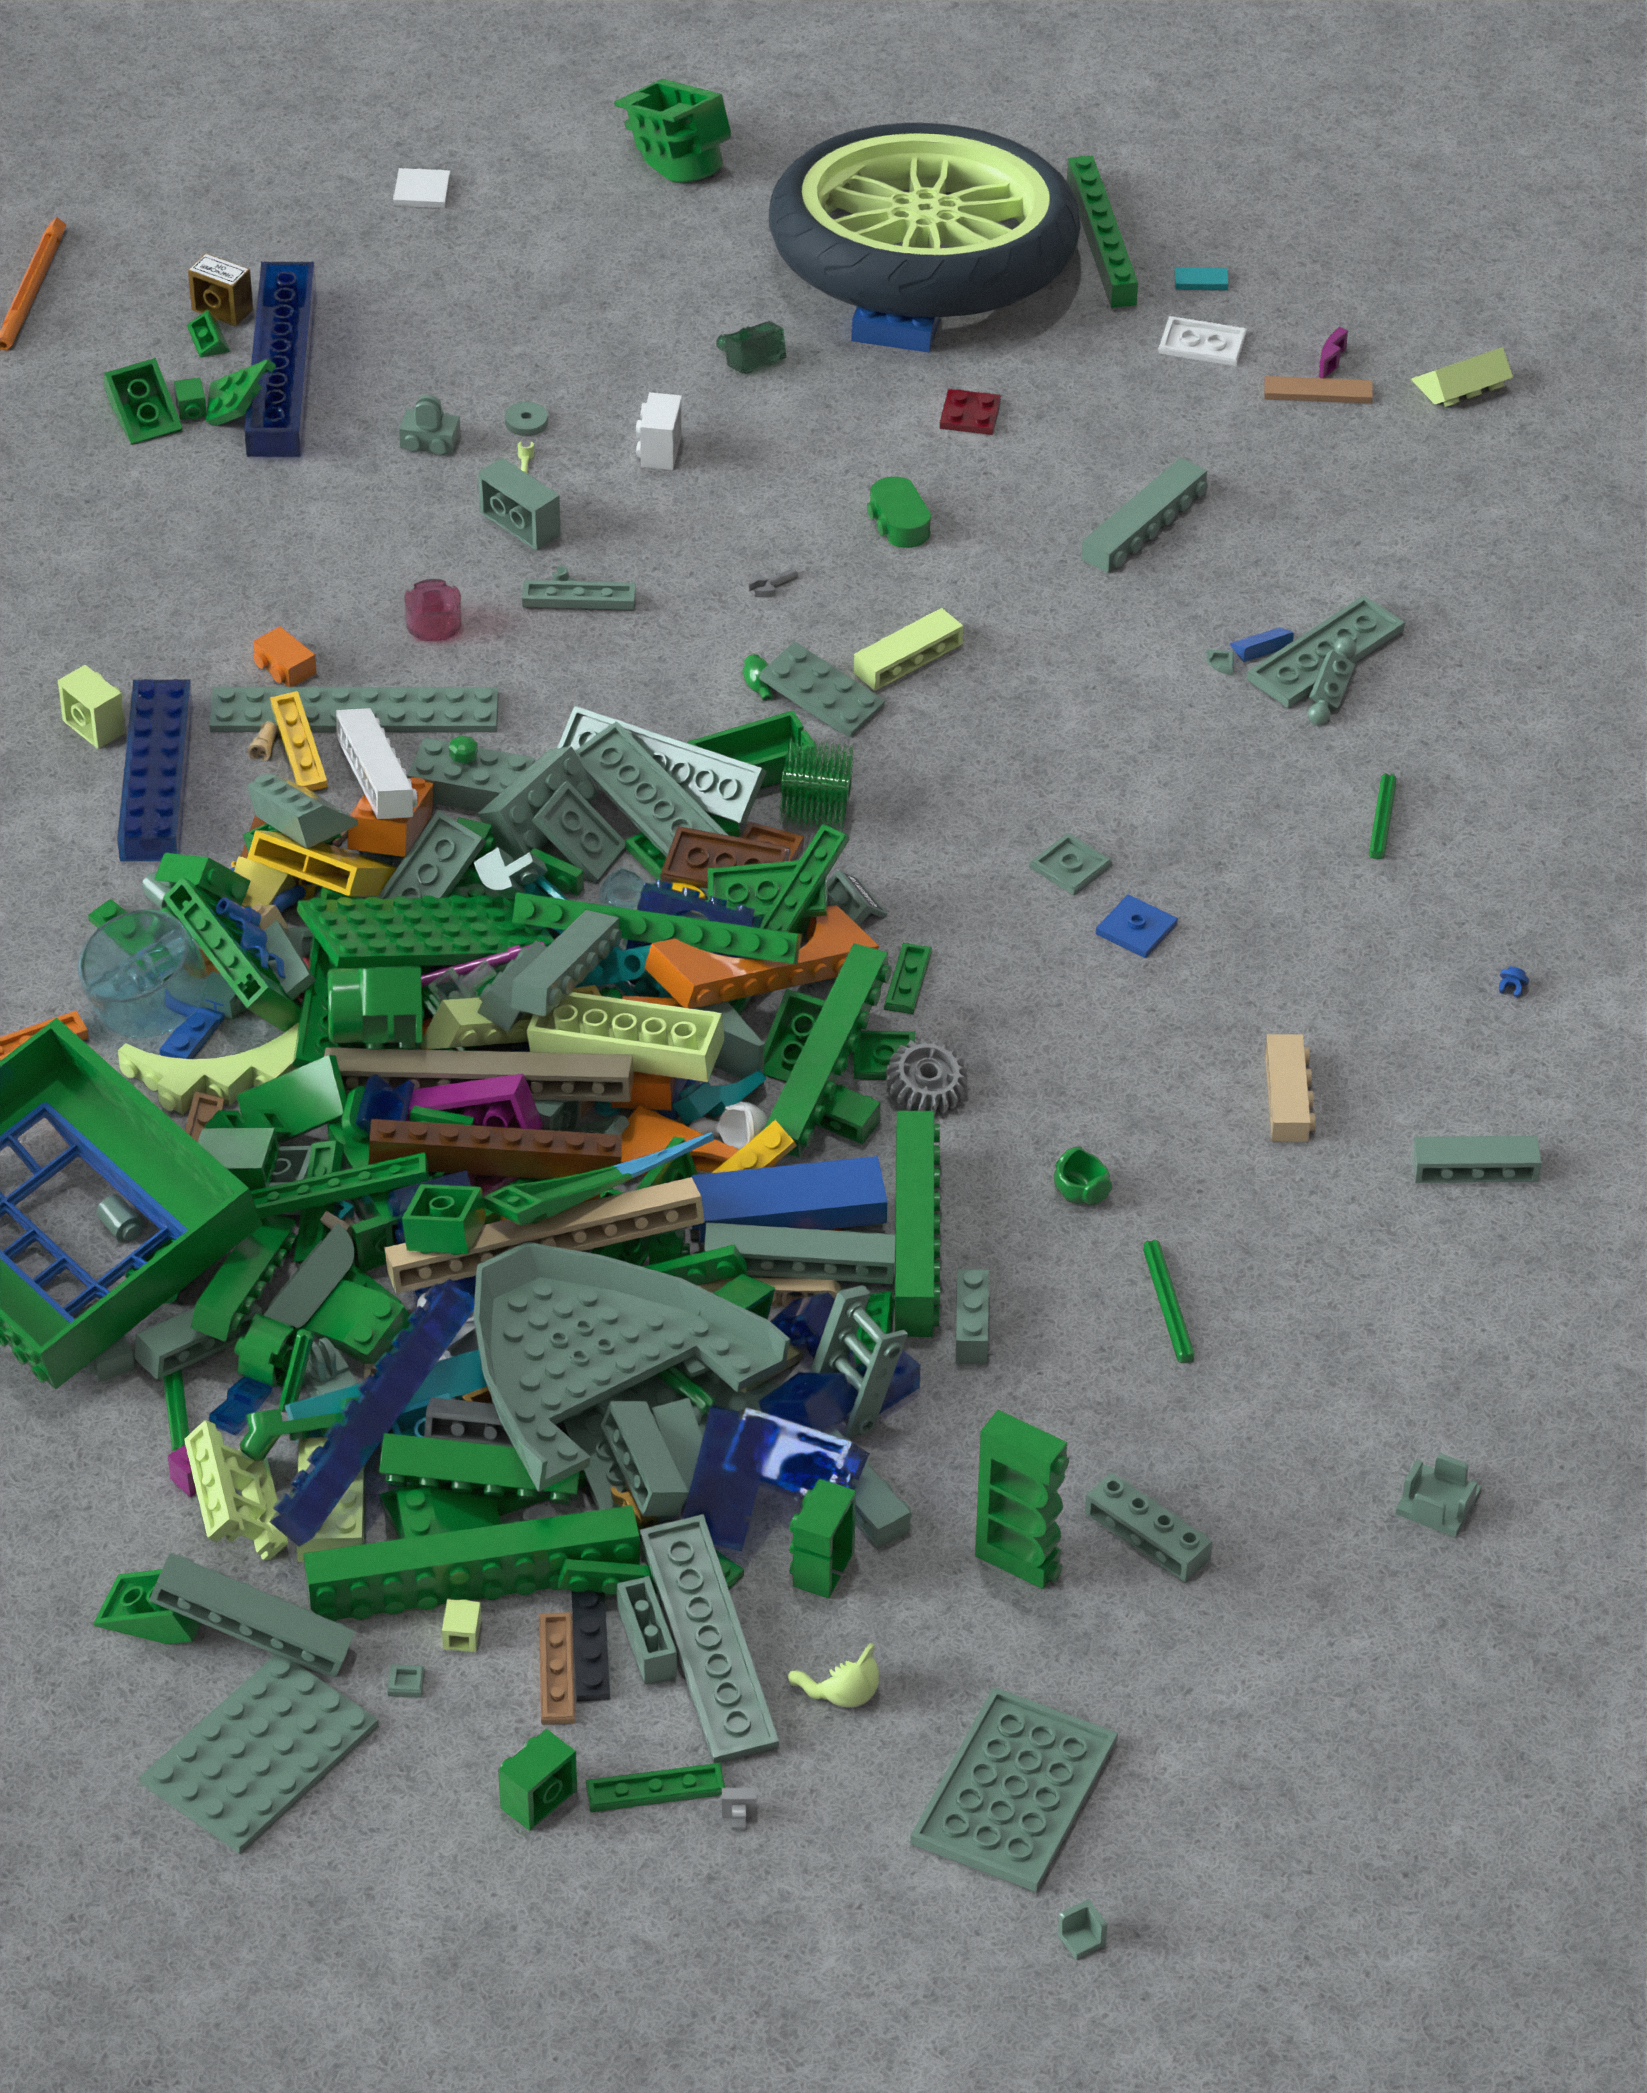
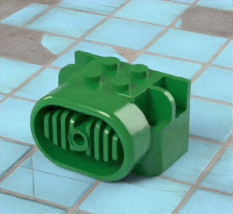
M660 79L614 101L616 107L627 109L629 119L624 122L625 128L633 132L636 148L641 151L644 161L666 179L675 183L693 182L713 175L722 167L723 158L719 144L731 138V129L722 94Z
M419 966L332 968L328 971V1037L332 1043H366V1049L385 1048L384 1043L396 1042L397 1048H415V1042L422 1043L421 968Z

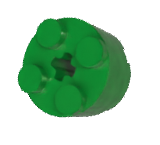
M255 1314L246 1336H241L235 1346V1354L239 1355L238 1374L272 1387H283L297 1332L300 1329L265 1315Z

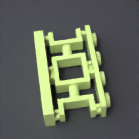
M205 1420L184 1440L207 1537L218 1542L226 1535L227 1541L233 1542L240 1535L254 1540L256 1553L261 1554L263 1560H270L288 1544L267 1456L263 1461L256 1462L246 1456L240 1448L236 1450L224 1445L221 1432L217 1431L216 1425ZM235 1488L241 1490L243 1496L236 1494Z

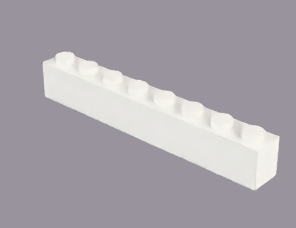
M371 708L336 710V737L377 819L413 817V807H417V791L412 789L411 779L406 777L405 768H401L400 758H396L395 749L391 748L390 739L385 737V730L380 727L379 718H375Z

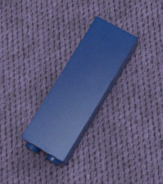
M878 1156L692 1175V1179L701 1194L705 1222L692 1225V1229L699 1232L700 1243L705 1242L706 1223L819 1230L887 1223L888 1201Z

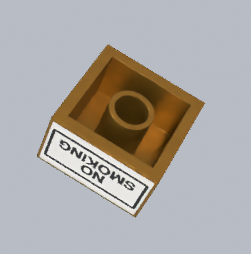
M205 253L188 270L192 311L203 314L208 310L217 320L237 326L253 310L250 269Z

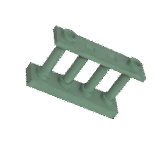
M864 1285L838 1291L804 1390L810 1397L830 1393L848 1413L850 1418L844 1432L847 1438L867 1434L874 1429L908 1335L905 1330L885 1334L865 1312L871 1293ZM859 1325L876 1342L873 1354L856 1336ZM850 1350L866 1365L867 1371L864 1378L849 1363L848 1355ZM842 1374L859 1392L855 1402L839 1385Z

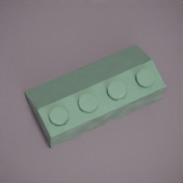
M264 774L247 785L255 815L305 848H310L358 825L357 819L317 794L277 775Z

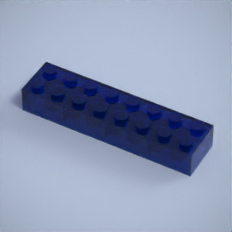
M191 679L133 680L117 835L120 861H161L164 853L179 854L193 705Z

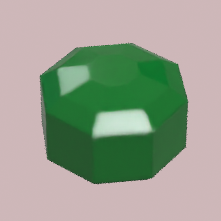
M459 736L451 740L449 756L455 762L468 763L476 759L478 743L472 737Z

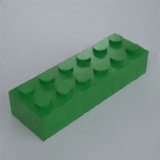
M384 1433L379 1474L381 1479H386L389 1486L406 1487L407 1482L418 1483L420 1485L419 1488L432 1487L439 1489V1486H449L452 1491L472 1494V1489L484 1490L485 1496L504 1498L505 1493L517 1494L518 1500L537 1501L538 1496L550 1497V1503L559 1505H570V1500H577L580 1471L538 1492L514 1447Z

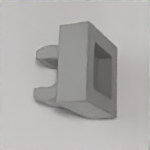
M722 1788V1817H732V1830H746V1817H756V1788Z

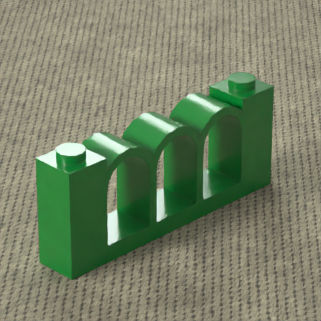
M182 877L164 895L163 899L246 1008L283 1032L288 1031L295 1024L299 1023L301 1002L297 997L292 1000L286 994L269 964L268 969L261 966V958L241 947L243 930L236 927V923L216 912V906L220 900L185 877Z
M1000 1410L994 1413L980 1432L975 1557L1044 1589L1049 1581L1055 1582L1059 1578L1063 1565L1060 1563L1061 1549L1056 1547L1062 1536L1055 1520L1063 1509L1062 1498L1057 1490L1064 1482L1065 1471L1069 1464L1067 1442Z

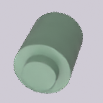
M112 1195L107 1197L99 1204L96 1210L98 1219L119 1242L124 1240L132 1241L139 1236L143 1222L121 1196Z

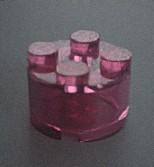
M425 579L415 583L414 589L410 592L407 590L404 596L406 627L416 640L442 641L453 638L458 634L462 626L461 594L456 586L453 585L452 588L446 585V581L441 579Z

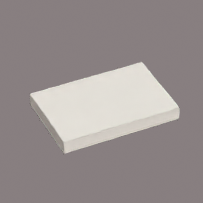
M1169 316L1158 354L1237 366L1247 335V329Z

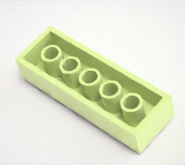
M571 992L545 1017L534 1014L527 1029L530 1052L627 1054L633 1056L634 1072L708 1082L724 1042L722 1013Z

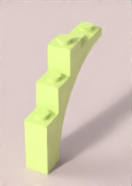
M299 1023L295 1024L281 1036L260 1047L240 1054L211 1059L165 1057L145 1052L125 1043L118 1050L120 1070L128 1078L135 1077L143 1081L150 1090H158L159 1102L168 1111L175 1110L183 1115L191 1108L195 1091L225 1098L224 1103L231 1106L237 1100L236 1095L247 1091L252 1085L256 1087L299 1068L292 1066Z

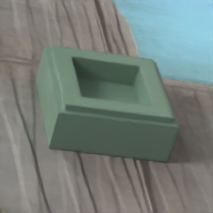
M391 1664L387 1690L388 1696L421 1698L425 1667Z

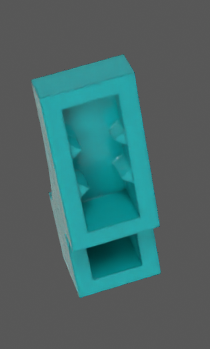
M759 1069L743 1077L738 1082L728 1085L711 1086L709 1082H704L696 1086L693 1082L679 1092L681 1098L673 1103L672 1106L685 1124L703 1117L707 1112L713 1119L723 1114L727 1110L725 1109L726 1106L739 1103L767 1078Z

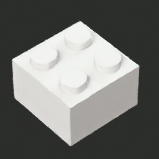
M649 392L647 403H642L641 406L642 420H638L636 425V436L640 437V441L637 443L636 457L641 458V467L673 470L682 438V396Z

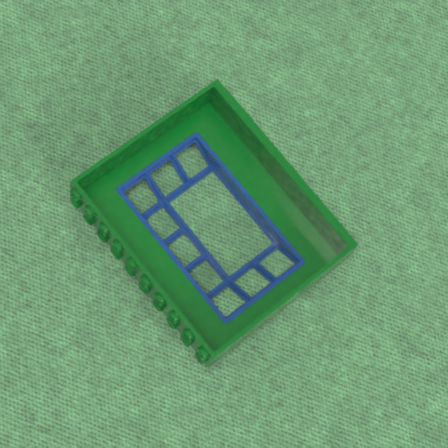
M57 1017L0 1061V1151L9 1146L34 1175L7 1197L0 1191V1217L8 1214L27 1231L6 1249L0 1250V1344L3 1347L9 1345L12 1348L13 1355L22 1365L28 1363L32 1367V1373L41 1383L47 1381L56 1390L258 1229L262 1222L249 1188ZM45 1118L70 1147L44 1168H41L18 1141V1137ZM77 1157H81L160 1229L158 1233L97 1281L15 1207ZM169 1239L174 1240V1242L168 1245L150 1261H144V1259L147 1256L153 1253L166 1241H168ZM37 1241L57 1260L35 1278L31 1279L12 1259ZM131 1268L138 1269L112 1291L107 1290L108 1287L124 1276ZM67 1269L87 1289L62 1308L42 1287ZM96 1297L101 1298L77 1319L72 1317Z

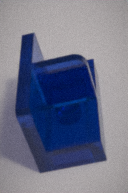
M377 1074L370 1077L366 1083L355 1124L370 1135L371 1119L405 1121L415 1084L409 1080L393 1089Z

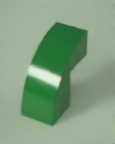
M256 1109L246 1121L239 1111L218 1110L204 1126L205 1129L275 1128L278 1143L292 1133L276 1109Z

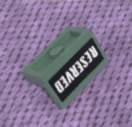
M837 869L827 881L828 903L831 906L837 905L858 926L863 923L870 913L881 918L887 915V912L860 879Z

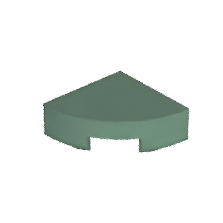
M1206 649L1207 662L1213 669L1223 674L1233 675L1234 651Z

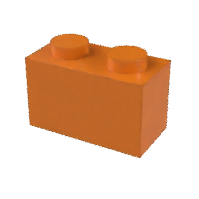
M281 626L253 641L254 662L259 668L267 669L277 683L282 682L287 687H293L317 673L315 654Z

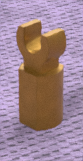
M626 1480L625 1487L627 1492L625 1493L617 1491L614 1486L611 1487V1498L614 1503L622 1507L633 1505L639 1532L641 1529L658 1524L657 1516H642Z

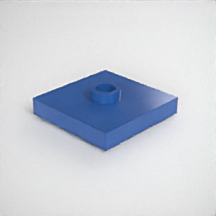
M1127 894L1096 927V935L1146 958L1177 925L1178 918Z

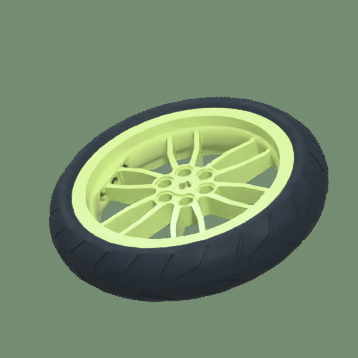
M938 123L877 125L849 131L823 141L796 159L785 170L774 187L769 205V228L777 250L788 266L804 281L842 302L871 311L909 317H952L978 314L1009 306L1034 294L1051 283L1062 272L1076 249L1081 228L1079 208L1070 185L1052 165L1037 153L1013 140L990 132ZM901 190H909V193L903 192ZM837 208L852 213V215L835 220L829 216ZM1014 217L1021 224L1011 230L997 222ZM903 242V246L893 245ZM943 244L951 248H940V245Z

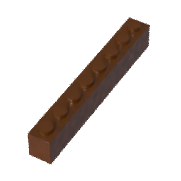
M371 1119L368 1165L426 1153L429 1172L556 1179L621 1164L622 1135Z

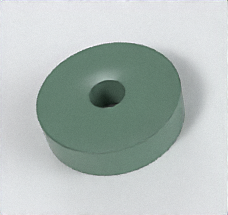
M534 402L516 403L506 410L505 425L514 434L523 436L535 435L547 427L548 413L543 406Z

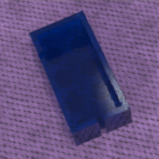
M712 1405L682 1519L703 1514L714 1545L742 1552L751 1521L745 1518V1515L751 1516L753 1513L776 1421L747 1414L744 1420L740 1419L741 1412Z
M746 1408L722 1468L745 1481L804 1500L806 1492L809 1489L813 1490L819 1479L855 1490L856 1486L851 1483L853 1479L859 1481L870 1453L851 1441Z

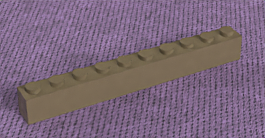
M326 1048L324 1057L336 1055L346 1095L353 1089L364 1086L374 1096L407 1097L409 1091L414 1089L524 1073L534 1100L630 1102L634 1083L633 1056L627 1054Z

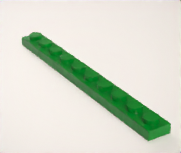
M516 892L512 919V922L566 930L585 910L618 917L622 939L649 943L677 939L704 951L798 964L802 935L798 933Z

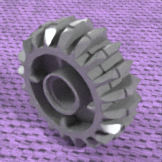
M922 1038L918 1045L910 1040L906 1047L901 1045L898 1048L897 1053L891 1056L887 1066L886 1086L890 1087V1096L897 1097V1105L907 1104V1111L914 1108L918 1111H934V1115L936 1110L944 1114L948 1108L954 1109L957 1106V1102L963 1099L967 1089L968 1072L967 1068H964V1059L956 1058V1050L947 1051L946 1043L941 1047L937 1046L935 1039L930 1044H926Z

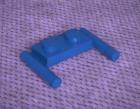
M170 996L167 999L166 1006L187 1015L159 1049L160 1055L171 1058L193 1059L222 1023L225 1016Z

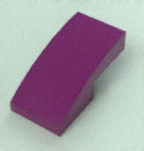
M1339 326L1326 340L1321 351L1319 378H1325L1339 367L1340 354L1347 348L1348 330Z

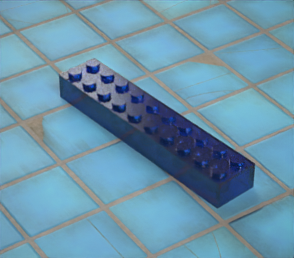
M261 262L251 366L267 359L276 366L272 372L269 371L262 375L258 384L263 387L246 411L244 433L247 457H301L316 293L314 262Z

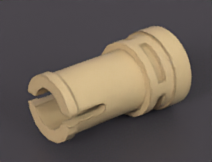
M269 721L262 723L257 737L253 739L247 750L251 759L257 760L258 755H263L262 761L269 759L274 739L279 732V728L275 723Z

